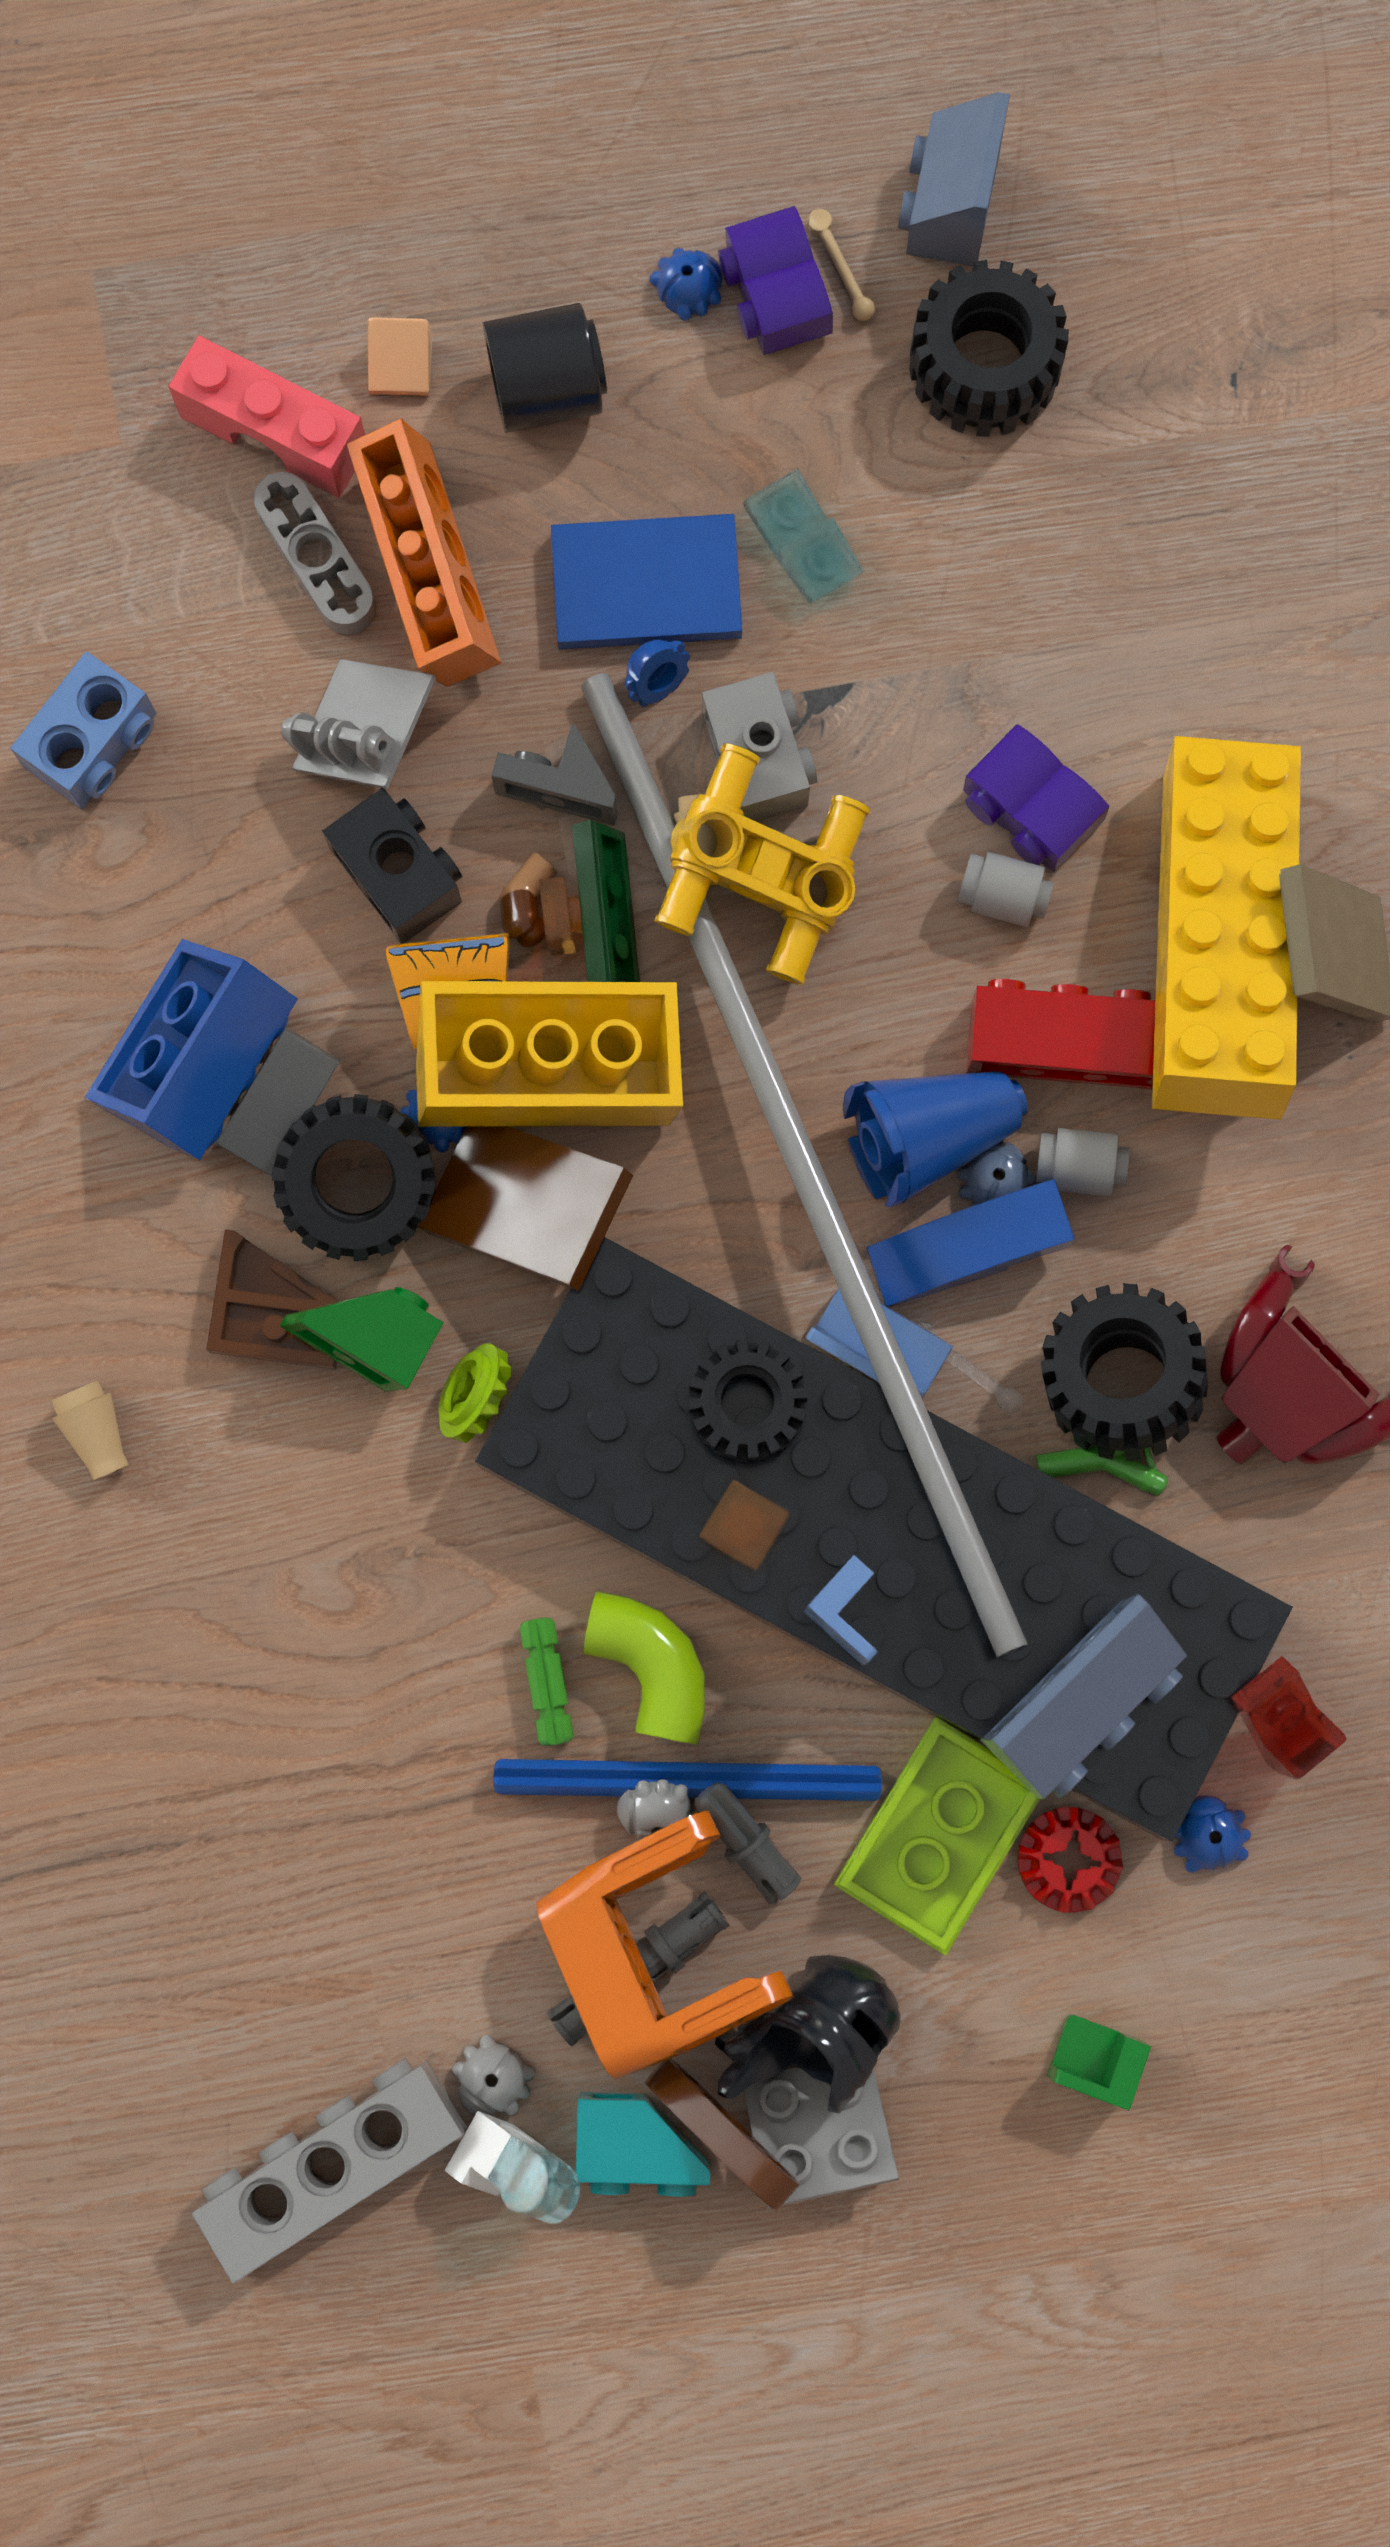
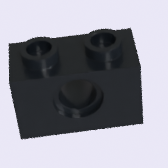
M381 788L326 827L322 832L329 849L398 941L404 944L462 902L458 886L455 883L462 878V874L441 846L432 852L421 838L419 833L424 831L426 827L410 803L405 798L395 803L387 791ZM405 852L414 857L410 868L403 873L390 874L382 870L384 860L393 853Z

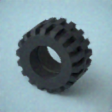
M987 260L974 261L972 272L966 273L961 265L950 270L947 284L938 279L929 288L928 300L922 299L917 310L909 367L911 380H917L915 393L921 403L932 400L930 414L940 422L947 415L952 419L951 429L963 433L965 426L968 425L977 427L976 436L989 437L991 427L999 426L1002 435L1015 431L1017 419H1020L1027 426L1037 418L1039 407L1046 409L1053 398L1055 387H1058L1069 338V329H1064L1067 318L1063 305L1053 306L1056 293L1049 284L1038 288L1036 286L1038 276L1036 273L1026 268L1022 275L1012 272L1014 263L1000 261L999 269H988ZM975 331H993L1010 339L1020 351L1021 357L1007 366L998 368L981 367L963 357L954 343L966 334Z
M355 1094L354 1097L341 1098L340 1095L328 1098L326 1102L318 1106L313 1105L303 1112V1115L295 1123L293 1122L286 1132L273 1165L272 1181H274L275 1189L273 1196L276 1207L280 1208L284 1215L283 1222L290 1232L295 1230L303 1238L301 1243L311 1250L317 1247L327 1252L326 1257L340 1260V1256L354 1257V1261L368 1260L369 1255L380 1253L382 1257L394 1251V1247L403 1240L407 1242L416 1233L417 1226L421 1221L425 1220L430 1210L431 1198L434 1195V1163L425 1135L421 1134L416 1127V1122L407 1113H401L394 1108V1104L383 1099L381 1101L368 1098L369 1095ZM345 1140L366 1141L378 1147L389 1160L393 1173L392 1186L386 1199L375 1209L363 1213H348L334 1208L321 1196L316 1183L317 1165L322 1155L336 1143Z
M1123 1283V1293L1111 1294L1109 1285L1095 1288L1097 1299L1088 1302L1082 1294L1071 1301L1073 1314L1069 1317L1060 1311L1052 1322L1055 1335H1046L1042 1347L1045 1360L1041 1361V1368L1051 1411H1054L1057 1424L1065 1434L1069 1431L1073 1433L1076 1445L1085 1451L1088 1450L1091 1444L1097 1446L1099 1457L1113 1460L1115 1450L1125 1451L1127 1461L1141 1460L1139 1450L1151 1447L1154 1456H1157L1167 1451L1166 1440L1170 1437H1173L1180 1443L1189 1434L1188 1422L1190 1420L1198 1422L1203 1412L1202 1398L1207 1397L1208 1378L1205 1346H1202L1201 1332L1195 1321L1187 1322L1186 1309L1177 1301L1168 1307L1165 1303L1164 1293L1151 1288L1147 1297L1139 1295L1138 1284ZM1117 1348H1139L1149 1352L1162 1363L1164 1370L1158 1382L1147 1392L1133 1398L1117 1399L1105 1396L1096 1391L1087 1382V1375L1097 1359Z

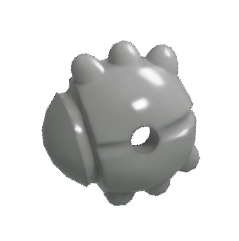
M664 1779L657 1782L639 1781L634 1790H627L618 1801L617 1815L622 1826L630 1835L635 1834L637 1840H641L690 1816L691 1801L687 1795V1787L682 1784H670Z
M484 2035L480 2040V2047L467 2046L463 2051L466 2061L457 2062L453 2066V2072L461 2083L457 2087L459 2099L462 2106L473 2115H476L477 2111L490 2116H495L496 2111L514 2115L518 2111L517 2099L524 2100L530 2096V2089L525 2083L534 2078L535 2070L531 2066L525 2065L519 2054L511 2052L509 2046L496 2043L491 2036ZM494 2074L498 2079L497 2084L494 2086L488 2085L486 2083V2076Z

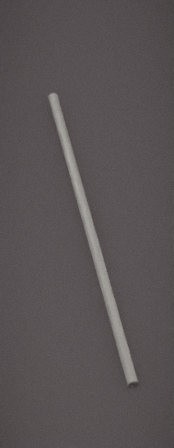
M606 673L594 675L583 682L581 689L668 889L675 872L670 867L671 861L669 860L672 854L671 836L675 826L610 676ZM705 898L693 928V935L688 936L994 1652L997 1658L1012 1654L1028 1646V1643Z

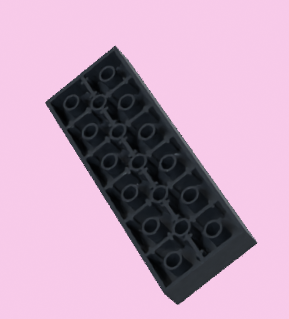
M604 1237L580 1290H569L475 1460L476 1464L484 1471L979 1741L1121 1600L1139 1594L1151 1606L1187 1654V1657L1176 1667L1183 1677L1156 1704L1146 1697L1128 1715L1136 1724L1112 1749L1106 1751L1099 1744L1081 1762L1088 1772L1071 1791L1161 1840L1173 1842L1293 1606L927 1410L1028 1643V1646L1019 1651L997 1658L881 1386ZM748 1339V1342L759 1343V1340L771 1343L770 1347L778 1351L781 1349L790 1356V1361L795 1367L798 1365L801 1370L808 1395L807 1411L802 1427L789 1446L782 1452L778 1451L771 1455L769 1459L762 1461L758 1459L747 1460V1463L736 1462V1459L727 1456L723 1458L714 1453V1449L708 1444L705 1445L698 1437V1433L692 1425L688 1404L689 1385L692 1375H695L698 1370V1364L705 1356L708 1358L713 1354L715 1348L724 1343L726 1346L735 1344L736 1340ZM742 1376L734 1379L726 1386L722 1394L721 1403L724 1413L731 1421L741 1426H754L763 1422L770 1415L774 1406V1399L769 1386L764 1381L753 1376ZM853 1555L874 1574L838 1615L878 1651L872 1660L865 1665L860 1664L804 1613L807 1606Z

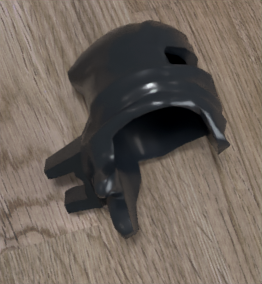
M834 1955L810 1956L806 1962L805 1977L791 1990L793 1994L791 2000L737 2027L738 2031L731 2030L716 2037L715 2045L733 2061L718 2080L719 2096L734 2099L751 2084L781 2075L790 2066L795 2065L812 2078L831 2085L828 2111L839 2114L855 2097L856 2090L866 2084L873 2068L877 2064V2057L880 2052L889 2045L893 2036L899 2030L901 2015L897 1999L887 1986L885 1979L873 1968L862 1962Z

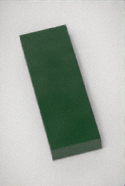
M593 820L573 824L572 831L588 982H640L625 834L622 831Z

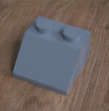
M997 92L932 113L928 137L916 135L909 173L920 175L917 192L905 191L898 229L909 230L906 254L973 266L974 261H978L1010 94Z

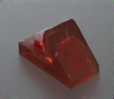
M1283 1656L1231 1697L1265 1762L1274 1771L1295 1780L1306 1775L1347 1740L1345 1734L1315 1705L1300 1673Z

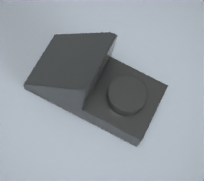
M572 724L570 727L559 768L552 767L549 759L533 752L517 751L515 757L498 752L491 775L495 795L608 825H615L618 815L616 795L575 724Z

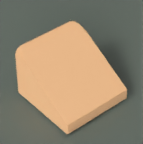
M369 318L367 330L369 394L430 396L432 334L429 321L426 319Z

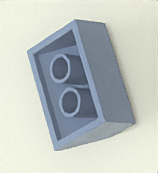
M1139 1594L1123 1599L981 1741L1036 1798L1045 1799L1053 1792L1061 1799L1087 1774L1088 1770L1081 1762L1099 1744L1106 1751H1109L1134 1727L1136 1723L1128 1715L1146 1697L1156 1704L1182 1679L1183 1675L1176 1667L1187 1657V1654L1151 1606Z

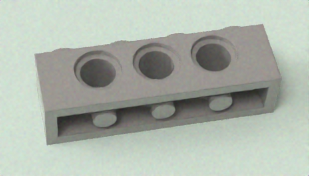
M406 2058L372 2079L378 2090L377 2092L356 2105L350 2095L345 2096L315 2116L321 2128L298 2141L293 2131L287 2133L258 2153L264 2164L242 2178L235 2167L201 2189L207 2201L202 2203L191 2214L232 2284L464 2135L468 2127L427 2059L414 2068H411ZM379 2110L393 2113L401 2123L402 2134L400 2140L391 2145H383L376 2142L368 2131V2119L371 2113ZM329 2147L336 2150L342 2156L345 2165L342 2178L336 2181H326L315 2174L311 2165V2158L315 2149ZM272 2184L284 2192L287 2199L285 2215L272 2218L265 2216L259 2211L255 2203V2192L258 2186Z

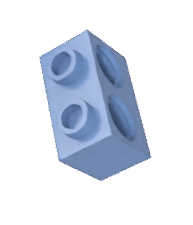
M86 651L10 749L24 769L77 807L83 809L91 797L97 799L107 791L116 776L115 766L129 748L136 750L146 741L153 729V718L157 713L144 691ZM110 700L122 702L119 712L112 718L106 720L94 718L97 708L102 703ZM73 748L84 750L82 759L74 767L68 769L57 767V761L65 751Z

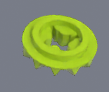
M485 1343L466 1354L455 1365L444 1384L439 1400V1426L444 1436L468 1443L476 1434H482L487 1429L489 1419L493 1414H499V1403L508 1394L505 1384L511 1377L512 1367L508 1365L507 1352L493 1344Z

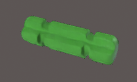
M548 1617L527 1620L521 1623L520 1633L523 1649H528L530 1658H526L525 1663L533 1710H538L540 1719L535 1720L538 1741L542 1746L568 1743L573 1739L574 1734L570 1714L565 1715L564 1705L569 1704L560 1653H555L554 1645L558 1644L555 1622Z

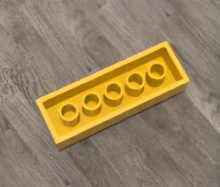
M1174 736L1163 774L1152 1109L1281 1120L1295 1090L1297 996L1293 993L1279 874L1281 873L1280 869L1299 865L1301 746Z

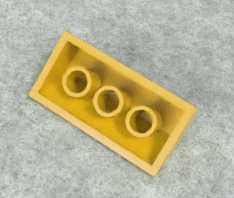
M421 981L416 1054L418 1127L670 1126L683 1107L677 982Z

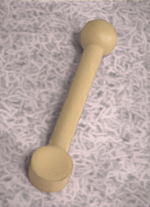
M816 209L808 217V230L812 235L821 238L853 301L851 307L853 316L859 321H868L875 313L874 302L870 298L863 296L830 231L832 227L830 213L824 209Z

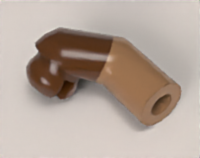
M532 853L506 884L499 897L502 928L505 933H509L510 939L516 938L523 947H534L546 936L547 923L538 917L536 897L557 874L556 869L537 853Z

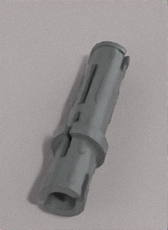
M705 1891L660 1927L654 1923L644 1931L646 1938L636 1944L653 1982L669 1970L676 1974L686 1966L684 1962L686 1957L710 1938H713L720 1931L730 1926L727 1919L722 1916L721 1910ZM572 1995L547 2011L550 2020L556 2021L553 2024L570 2046L575 2045L579 2039L588 2033Z

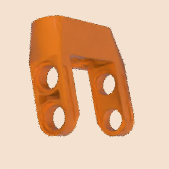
M702 1811L685 1817L587 1866L536 1902L541 1925L595 2051L608 2074L616 2080L684 2054L783 2005L793 1998L783 1972L778 1971L762 1978L745 1977L667 2016L617 1899L704 1856L709 1846L721 1837L710 1811Z

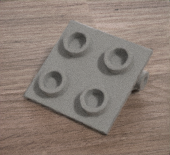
M340 659L315 717L308 713L298 712L292 717L286 718L282 724L281 733L283 739L299 753L292 769L297 772L388 789L436 677L432 674Z
M798 2067L787 2069L781 2075L769 2080L751 2084L744 2090L753 2137L800 2183L798 2188L782 2206L899 2180L874 2068L866 2084L856 2090L855 2097L839 2114L828 2111L831 2085L812 2078Z

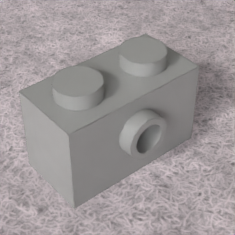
M770 672L702 692V715L716 760L718 761L721 754L720 749L722 744L725 743L742 747L760 757L759 765H756L740 807L745 813L744 816L754 821H759L807 807L810 785L817 783V774L809 748L806 746L798 749L791 727L799 725V717L790 689L780 691L774 672Z

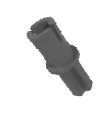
M716 1782L701 1792L695 1800V1807L699 1812L710 1811L720 1833V1839L727 1847L725 1857L730 1863L737 1862L743 1871L755 1883L768 1904L776 1903L778 1897L780 1900H783L791 1894L801 1882V1876L781 1855L768 1837L770 1834L769 1827L765 1823L757 1824L727 1785Z

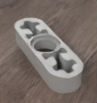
M276 472L266 476L259 482L254 492V505L259 519L323 621L331 630L343 635H353L365 630L373 621L376 612V604L371 587L305 483L292 473ZM282 493L287 500L293 499L292 503L296 516L301 522L293 530L283 511L279 508L274 509L273 498L278 494ZM310 540H323L332 547L330 559L320 567L312 568L303 565L298 560V552L302 545ZM337 576L347 596L350 598L357 597L356 604L358 610L348 615L343 608L336 609L338 607L337 601L329 582Z

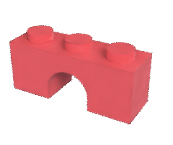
M198 335L168 386L180 417L231 444L235 443L240 433L256 439L279 456L284 463L286 472L292 473L323 491L340 498L355 472L347 443L365 435L361 417Z

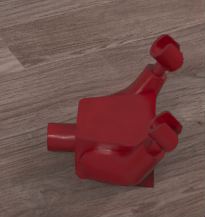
M1285 1245L1279 1251L1270 1265L1269 1273L1266 1274L1243 1306L1233 1325L1222 1358L1220 1377L1228 1388L1221 1399L1236 1418L1217 1435L1216 1439L1222 1450L1239 1464H1244L1264 1445L1283 1463L1290 1462L1294 1458L1309 1465L1328 1463L1360 1454L1376 1447L1390 1437V1395L1375 1403L1380 1394L1294 1306L1283 1315L1294 1290L1299 1289L1305 1283L1315 1267L1314 1261L1311 1260L1303 1271L1291 1270L1285 1263V1257L1291 1250V1245Z

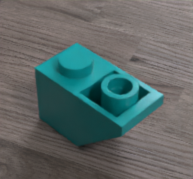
M580 2092L577 2110L575 2182H590V2193L624 2195L630 2193V2183L657 2184L656 2194L687 2197L696 2195L697 2185H710V2162L646 2093Z

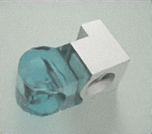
M477 2111L445 2169V2172L461 2184L495 2196L501 2194L502 2201L509 2209L550 2224L560 2223L568 2218L576 2208L580 2197L578 2176L569 2165L517 2126Z

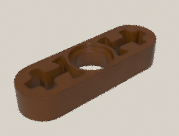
M673 2059L661 2062L644 2081L648 2088L754 2194L772 2209L778 2211L798 2188L800 2183L696 2079Z

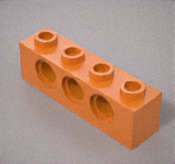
M401 418L347 443L417 668L426 674L434 675L438 682L449 687L501 664L431 443Z

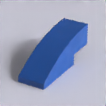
M1055 1179L907 1230L868 1246L867 1252L884 1304L887 1307H892L1006 1271L1009 1266L1069 1248L1075 1238Z

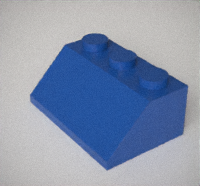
M182 939L84 1098L166 1146L201 1160L207 1148L212 1146L219 1138L223 1129V1122L239 1095L245 1092L252 1084L256 1074V1067L270 1044L285 1029L288 1023V1015L298 998L245 959Z

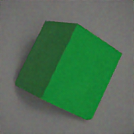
M1070 2014L1065 2020L1047 2076L1057 2084L1130 2111L1152 2046L1138 2038Z

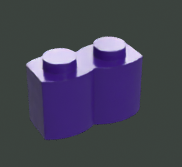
M795 206L725 228L726 248L718 250V256L728 287L738 284L745 301L737 304V312L746 340L757 338L763 355L833 333V311L829 297L813 258L802 220Z
M1018 724L965 777L963 791L968 795L965 803L969 810L984 824L992 826L996 822L1008 830L1014 837L1011 840V845L1023 860L1036 865L1042 863L1053 872L1102 824L1109 809L1107 802L1092 786L1074 771L1064 766L1047 746Z

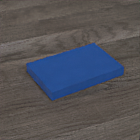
M735 514L551 525L559 650L643 645L653 640L693 642L742 639Z

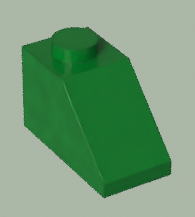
M395 1287L394 1291L389 1289L285 1315L280 1327L379 1389L388 1392L409 1388L444 1322L426 1312L429 1304L422 1297L407 1289Z

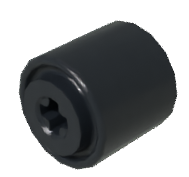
M574 303L482 322L493 385L505 433L602 413L601 394L607 393L604 364L593 319H586L582 304Z

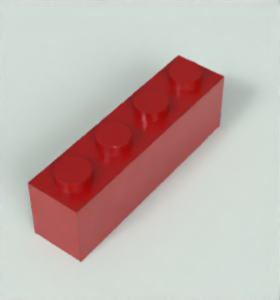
M993 979L988 981V986L976 987L971 1006L966 1074L1001 1071L1007 1077L1153 1089L1156 1000H1151V993L1142 990L1123 989L1115 991L1113 997L1088 995V988L1074 984L1053 985L1050 992L1025 990L1026 984L1024 982L1013 979Z

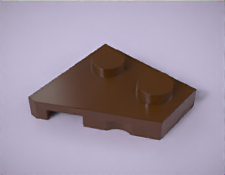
M225 1229L206 1350L211 1354L336 1370V1361L281 1328L280 1324L285 1315L338 1302V1300L299 1276L279 1260L274 1259L236 1231Z

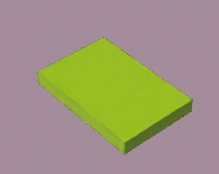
M934 1717L833 1885L946 1956L1040 1799L1036 1798L992 1751L939 1718Z

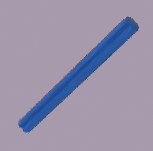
M499 1759L495 1762L493 1777L494 1790L501 1795L621 1797L627 1790H634L639 1781L657 1782L662 1779L667 1780L673 1785H685L689 1798H697L701 1792L716 1782L727 1785L737 1799L876 1801L880 1799L882 1793L881 1770L877 1766Z

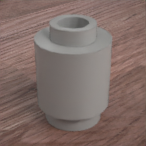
M989 851L986 857L971 853L957 902L972 906V913L1028 928L1032 916L1044 919L1054 882L1043 880L1044 866Z
M1058 1128L1057 1134L1041 1132L1036 1183L1055 1179L1059 1192L1112 1197L1114 1184L1126 1186L1130 1148L1118 1147V1134L1066 1128Z

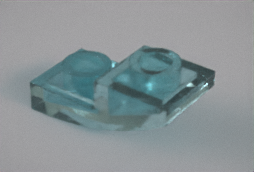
M798 468L746 498L742 503L783 569L810 604L864 572L834 518L827 520Z

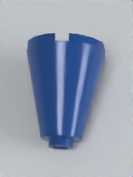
M1001 1071L864 1081L850 1085L844 1093L843 1101L844 1119L855 1116L858 1135L847 1139L859 1174L875 1199L888 1196L885 1203L887 1207H893L906 1202L1020 1130L1022 1116L1027 1114V1100L1021 1085L1014 1079L1010 1080Z

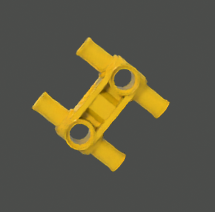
M725 743L722 744L720 749L721 754L705 795L698 794L697 798L692 800L686 817L678 821L672 831V854L669 860L671 861L670 867L675 872L654 922L672 932L692 936L694 925L710 885H720L782 913L781 917L786 922L770 964L767 965L765 971L781 980L803 985L821 934L827 935L829 930H833L838 915L846 911L854 900L856 888L853 877L856 870L854 869L855 863L850 858L865 819L869 816L871 809L852 798L833 795L830 801L831 806L816 845H806L744 816L745 813L740 807L756 765H759L760 757L747 749ZM703 823L710 826L717 837V848L711 857L701 851L697 842L698 830ZM815 874L824 880L827 888V896L821 906L814 903L809 893V884Z

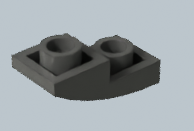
M285 1027L257 1072L248 1091L220 1134L216 1144L271 1176L277 1151L286 1132L293 1122L295 1123L303 1115V1112L315 1105L339 1064L340 1059Z

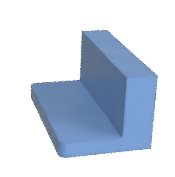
M838 1288L818 1324L811 1327L805 1338L878 1381ZM881 1303L923 1400L954 1346Z
M853 1555L807 1606L804 1613L860 1664L865 1665L872 1660L878 1651L838 1615L874 1574Z

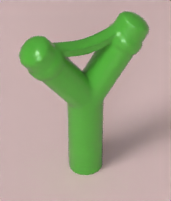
M1090 1446L1087 1451L1082 1448L1035 1455L1036 1469L1052 1478L1103 1470L1138 1487L1142 1492L1150 1493L1154 1496L1161 1495L1166 1489L1168 1482L1167 1476L1158 1472L1150 1447L1143 1449L1148 1466L1138 1461H1127L1126 1455H1124L1125 1451L1115 1450L1113 1460L1099 1457L1097 1446Z

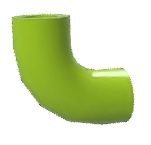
M596 1591L587 1624L584 1655L617 1661L628 1666L636 1674L641 1686V1702L635 1727L636 1733L698 1745L705 1714V1673L691 1639L663 1611L630 1597Z

